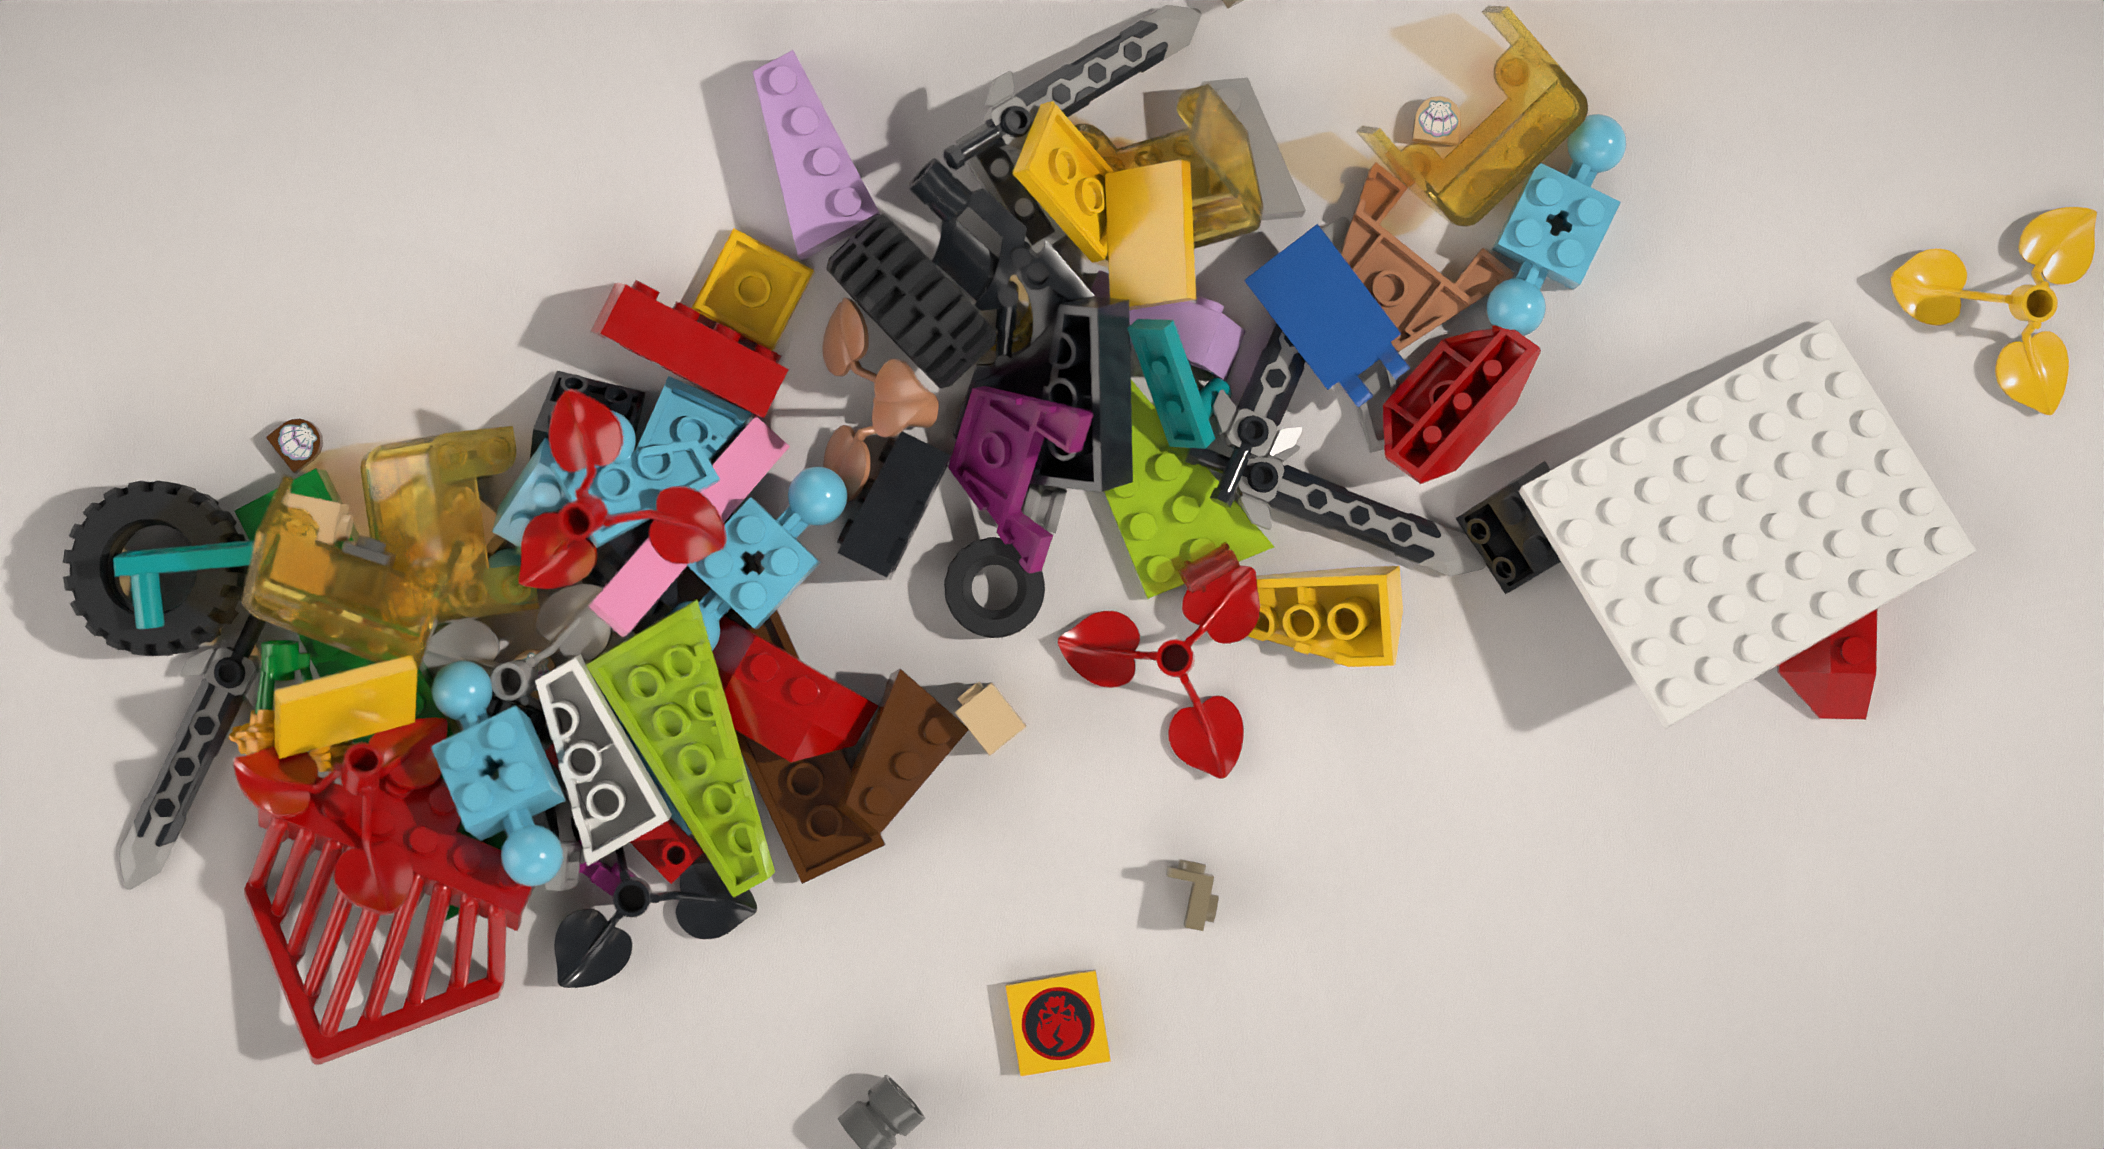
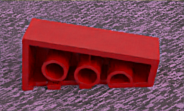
M635 280L632 287L622 283L614 284L591 332L615 341L626 350L661 365L667 371L700 385L701 388L758 417H765L789 370L778 364L782 357L781 355L760 344L756 345L754 351L739 344L738 341L741 334L720 323H716L714 329H711L697 322L701 314L676 301L673 308L668 307L656 300L660 292L642 282Z

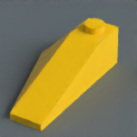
M1400 566L1352 567L1257 576L1260 613L1257 625L1248 637L1282 644L1294 648L1293 651L1308 655L1311 653L1334 660V663L1346 667L1394 666L1396 664L1403 615Z

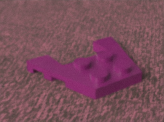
M987 386L973 388L948 469L978 509L989 512L998 524L996 533L1005 545L1012 543L1022 556L1019 563L1023 569L1029 574L1042 571L1053 535L1021 512L1044 437H1046L1067 453L1081 451L1093 414L1086 410Z

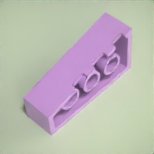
M794 50L752 72L797 254L802 261L857 232L872 216L880 215Z

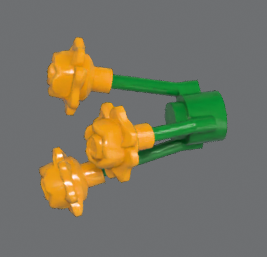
M270 640L261 643V673L256 708L251 711L249 723L233 727L232 733H229L228 737L229 740L237 743L238 751L241 754L250 755L262 749L275 746V711H273L275 681L294 680L295 671L300 670L303 683L313 680L310 670V653L299 652V641ZM348 740L314 749L308 753L315 760L319 772H330L333 770L334 764H343L347 750L355 744L353 740Z

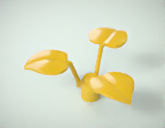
M2083 207L2057 208L2038 215L2027 224L2020 236L2018 249L2021 257L2026 262L2035 265L2031 271V276L2036 285L2025 284L2018 286L2010 295L1962 290L1967 281V270L1962 260L1949 250L1933 248L1915 254L1892 273L1890 283L1895 299L1901 308L1912 318L1928 325H1945L1956 320L1961 310L1960 298L2008 304L2011 314L2020 321H2027L2028 325L2021 333L2023 342L2015 341L2008 343L1998 355L1995 364V375L1999 387L2012 400L2044 415H2053L2062 400L2067 384L2069 371L2067 349L2063 341L2053 332L2042 331L2032 337L2031 334L2035 329H2040L2042 326L2041 322L2049 320L2057 310V297L2054 291L2049 288L2048 282L2058 285L2074 283L2082 278L2089 269L2095 251L2097 212Z

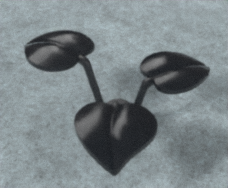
M571 813L572 830L578 842L581 838L578 828H576L573 813ZM622 846L615 850L621 879L613 894V904L617 911L609 921L600 911L595 909H581L565 917L557 929L554 942L557 982L559 986L565 988H582L599 984L618 974L630 959L633 942L631 936L625 930L615 926L623 916L632 918L642 915L650 903L680 900L675 913L681 928L689 935L698 939H715L728 934L757 912L755 898L750 889L733 898L711 862H700L690 865L680 876L681 891L652 893L650 885L644 879L630 877Z

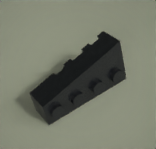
M1090 296L1059 304L1048 361L1053 367L1050 382L1043 387L1041 400L1091 412L1093 417L1082 450L1079 452L1067 453L1044 437L1029 484L1105 492L1133 482L1130 335L1127 329L1130 326L1128 299Z

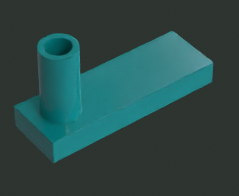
M1137 319L1127 329L1169 447L1206 449L1215 440L1209 419L1214 415L1213 404L1220 390H1224L1231 399V388L1224 380L1212 378L1199 391L1174 320Z
M263 540L125 551L114 557L113 560L115 577L130 575L136 628L149 629L165 625L159 573L256 565L265 556Z

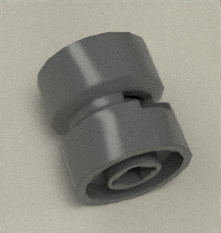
M885 1075L868 1091L869 1101L867 1103L856 1101L838 1117L844 1130L861 1149H892L896 1146L895 1135L907 1136L926 1119L910 1096L888 1075Z

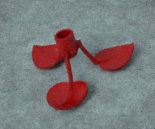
M567 390L561 395L554 407L550 421L549 443L555 461L563 470L577 472L586 467V476L581 486L575 490L577 499L564 506L560 512H544L534 517L526 526L521 542V567L518 578L520 585L540 589H553L569 586L581 581L593 570L597 559V549L587 537L603 526L610 527L618 523L654 519L649 529L651 544L661 557L672 563L690 564L698 562L710 554L725 548L727 542L726 531L718 510L706 496L690 487L672 486L662 490L656 501L657 511L647 509L609 515L605 503L599 497L589 494L588 490L596 475L595 465H609L619 456L623 446L621 424L608 407L577 390Z
M1243 565L1225 566L1197 578L1184 595L1182 611L1189 621L1200 626L1185 641L1178 639L1168 640L1159 647L1157 652L1136 651L1140 643L1139 630L1128 616L1116 611H1101L1092 614L1058 638V646L1068 664L1087 681L1101 687L1114 688L1128 684L1135 676V659L1154 660L1164 674L1170 677H1179L1194 707L1183 708L1172 718L1168 730L1171 748L1180 760L1193 768L1204 771L1218 779L1226 778L1242 751L1244 740L1242 716L1234 703L1224 696H1213L1204 703H1201L1188 673L1195 664V654L1191 647L1206 631L1214 641L1222 644H1231L1245 639L1254 630L1259 619L1260 600L1257 588V575L1253 567Z
M443 718L415 719L414 723L376 732L368 744L360 743L350 747L345 754L343 764H334L333 770L317 784L315 783L318 779V766L308 752L280 759L275 746L262 749L250 755L235 757L233 763L234 773L245 797L256 808L275 817L286 818L303 814L309 807L310 793H321L338 777L341 778V783L348 792L361 796L362 844L364 849H349L338 858L334 867V882L342 897L355 906L379 915H390L396 912L408 898L413 881V867L408 854L397 843L383 842L374 847L372 846V792L377 788L380 777H384L389 774L390 779L395 785L404 789H421L436 782L442 775V772L431 746L446 739L448 724L447 720Z

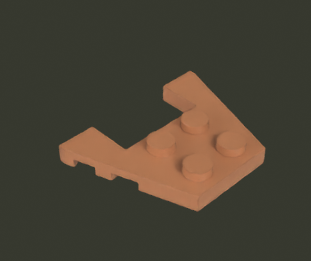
M1376 162L1368 171L1340 253L1401 332V335L1391 342L1395 349L1400 352L1492 292L1501 282L1511 279L1515 273L1482 248L1454 283L1448 280L1380 225L1408 187Z

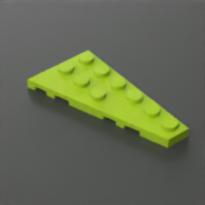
M1131 380L1133 482L1105 491L1104 494L1147 599L1196 580L1212 570L1233 565L1274 548V545L1262 531L1251 523L1244 510L1235 500L1230 508L1221 506L1210 499L1214 487L1217 488L1219 481L1208 468L1185 462L1189 448L1169 447L1156 408Z
M696 599L594 658L586 664V667L734 898L768 880L775 873V869L699 603Z

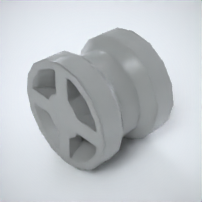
M1031 484L1023 514L1037 524L1043 525L1048 532L1056 534L1067 490L1057 488L1052 491L1044 489L1042 485Z

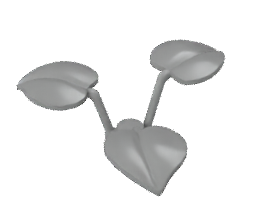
M579 584L564 588L551 595L538 612L536 626L539 633L552 641V643L527 660H515L504 664L495 661L500 651L498 638L488 625L475 619H463L448 624L433 636L420 642L416 649L426 667L435 677L449 663L470 661L486 671L490 677L492 690L499 698L503 700L519 698L522 705H530L544 713L541 701L531 696V693L537 687L535 682L538 679L536 665L555 653L558 648L569 660L580 654L584 661L593 660L607 648L610 642L612 628L588 607L604 588L593 584ZM547 721L539 738L544 750L553 742ZM549 761L559 786L567 792L561 772Z

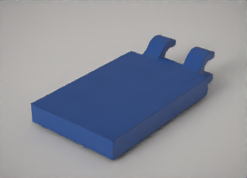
M1318 223L1244 279L1326 389H1330L1339 382L1358 408L1373 397V394L1358 376L1379 359L1395 380L1410 369L1409 365L1391 343L1401 335V332Z

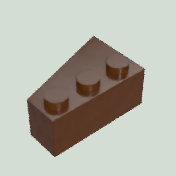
M901 668L889 676L881 702L872 718L864 744L857 755L837 805L840 811L870 837L883 832L969 730Z

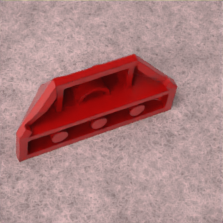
M1496 325L1492 326V329L1471 331L1442 339L1383 404L1385 458L1419 484L1457 471L1517 404L1540 355V347L1518 331Z
M1878 609L1777 665L1779 675L1819 719L1866 720L1877 670Z
M724 615L719 620L720 637L712 652L735 730L790 762L857 744L879 705Z

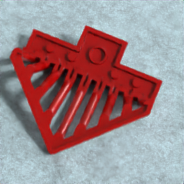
M389 774L384 777H380L377 788L372 792V846L374 847L383 842H394L400 845L411 860L413 881L408 898L394 913L359 1021L356 1026L339 1032V1025L381 915L362 909L321 1024L318 1021L314 1008L321 996L323 984L353 906L352 903L342 897L339 891L305 983L301 979L297 965L305 955L306 946L330 881L334 875V867L338 858L349 849H364L362 844L361 796L351 794L342 785L332 782L321 793H310L309 807L301 815L281 818L271 816L258 809V826L267 831L251 875L244 887V896L308 1056L315 1065L329 1062L495 1000L501 994L505 984L506 927L518 931L522 921V913L535 886L522 885L508 875L502 862V850L458 833L462 819L444 779L439 778L432 785L425 788L404 789L395 785L390 779ZM318 776L315 784L319 783L323 778ZM287 839H291L294 843L271 904L266 891L268 889V879L281 844ZM315 850H318L321 854L287 944L281 925L289 915L290 906L307 859ZM424 894L429 895L431 899L404 1006L399 1010L382 1015L411 921ZM451 904L459 908L449 984L446 992L425 1000L443 924ZM478 916H481L488 921L487 976L468 984L475 928Z

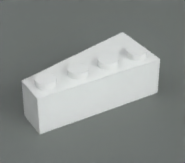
M581 654L535 680L551 739L554 742L563 782L565 781L572 806L571 810L576 828H578L587 866L668 821L672 813L600 687L586 667Z

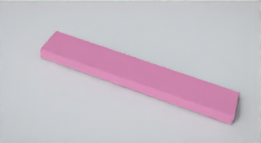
M757 416L747 424L712 464L720 478L719 482L700 492L718 510L723 523L790 447ZM648 537L588 607L624 638L688 564H677L665 560L654 549L650 537Z

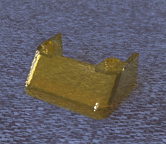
M1487 6L1482 11L1483 15L1510 44V47L1497 59L1493 71L1497 86L1508 98L1444 159L1432 147L1421 143L1409 144L1400 151L1388 136L1377 127L1362 125L1356 131L1399 181L1446 221L1458 226L1467 227L1478 223L1584 122L1588 113V102L1584 93L1508 6Z
M284 475L257 532L242 596V603L245 609L261 620L376 663L412 655L417 669H419L451 589L465 542L456 539L446 564L435 558H419L410 562L406 573L345 553L340 548L318 540L319 525L308 511L287 505L293 478Z

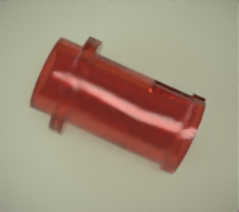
M1223 542L1221 546L1193 562L1189 559L1184 561V567L1179 569L1178 573L1191 594L1198 590L1201 593L1205 592L1206 585L1230 571L1240 568L1239 561L1233 550H1228L1230 546L1227 542Z

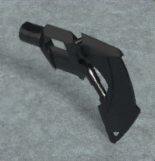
M934 158L916 174L907 187L942 220L940 240L932 262L945 271L977 301L974 305L980 311L997 310L996 329L998 331L995 362L976 364L954 426L953 436L957 440L973 388L987 386L1037 399L1042 398L1043 387L1049 384L1053 367L1048 361L1059 304L1096 296L1047 240L1042 252L1036 253L1032 246L1025 241L1027 227L985 188L971 191L957 177L955 178L941 162ZM968 207L1002 237L999 258L957 220ZM1012 275H1016L1024 286L1033 312L1031 341L1014 354H1012L1013 333L1016 330L1019 287L1015 282L1010 281Z

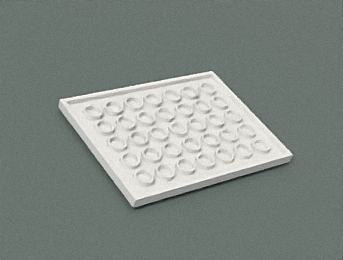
M1829 319L1824 320L1525 484L1518 491L1665 729L1976 552L1975 547Z

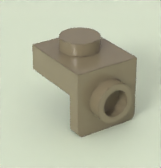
M1179 859L1178 867L1168 866L1166 875L1167 877L1192 882L1184 926L1185 928L1204 931L1205 921L1214 923L1219 896L1211 894L1214 876L1205 873V864Z

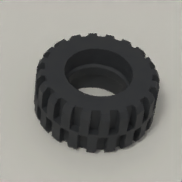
M884 214L872 216L829 257L826 270L939 388L952 386L995 345L997 332L929 257Z
M141 480L130 482L128 487L122 489L116 487L103 494V501L100 503L92 502L83 511L86 519L82 525L74 524L69 534V537L75 539L72 550L64 549L63 563L70 564V576H64L63 581L65 591L73 592L75 600L70 605L76 616H83L86 619L85 628L94 636H101L106 639L107 645L117 650L129 651L134 655L173 656V654L197 650L199 645L204 642H212L221 635L220 629L225 624H232L239 614L235 610L239 600L245 601L249 588L243 585L245 574H251V565L198 569L194 586L188 597L179 606L163 612L164 626L149 629L136 628L134 605L125 595L119 576L115 577L113 558L122 553L126 543L136 532L149 526L164 525L176 529L187 537L192 546L246 541L244 534H238L234 527L237 521L229 511H223L218 506L219 502L208 494L196 491V488L159 480L155 482Z

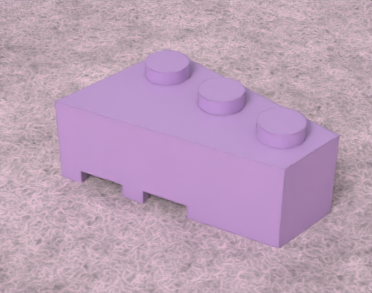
M1101 270L1098 271L1091 292L1096 297L1110 298L1109 273ZM1198 297L1196 304L1186 301L1130 310V325L1137 319L1174 320L1189 365L1209 371L1213 374V377L1220 378L1225 382L1228 379L1246 332L1222 313L1223 305L1203 297Z

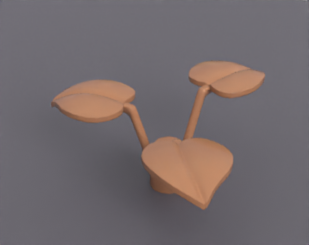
M850 298L842 299V302L837 305L828 322L823 339V358L829 372L835 376H845L851 369L853 373L874 382L876 397L873 398V426L860 428L854 433L850 426L842 425L833 433L825 450L823 467L834 471L843 480L847 490L846 504L859 495L869 476L870 453L868 446L863 440L873 434L890 438L900 433L907 426L930 428L937 419L939 409L935 394L929 392L919 382L910 366L903 360L890 359L883 365L878 374L861 366L859 360L867 353L869 334L862 312Z

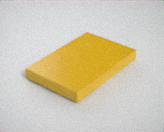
M1054 101L1040 104L1012 173L1092 263L1105 260L1108 253L1105 174L1114 171Z
M1175 160L1106 173L1105 190L1110 298L1128 299L1129 311L1196 300L1190 162Z
M407 655L277 689L275 691V748L279 758H285L414 723L417 665L413 656Z

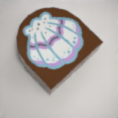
M291 419L266 437L295 474L313 462L321 453L323 447V436L319 428L312 422L304 419Z

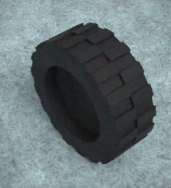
M997 537L978 539L962 548L948 566L944 580L945 600L953 617L968 631L988 638L1011 636L1026 628L1038 615L1045 594L1043 572L1038 571L1030 574L1026 572L1019 563L1022 556L1012 543L1005 545L1002 539ZM990 565H1000L1009 569L1015 576L1018 587L1014 601L1008 607L996 611L980 606L972 593V582L975 575L982 568Z

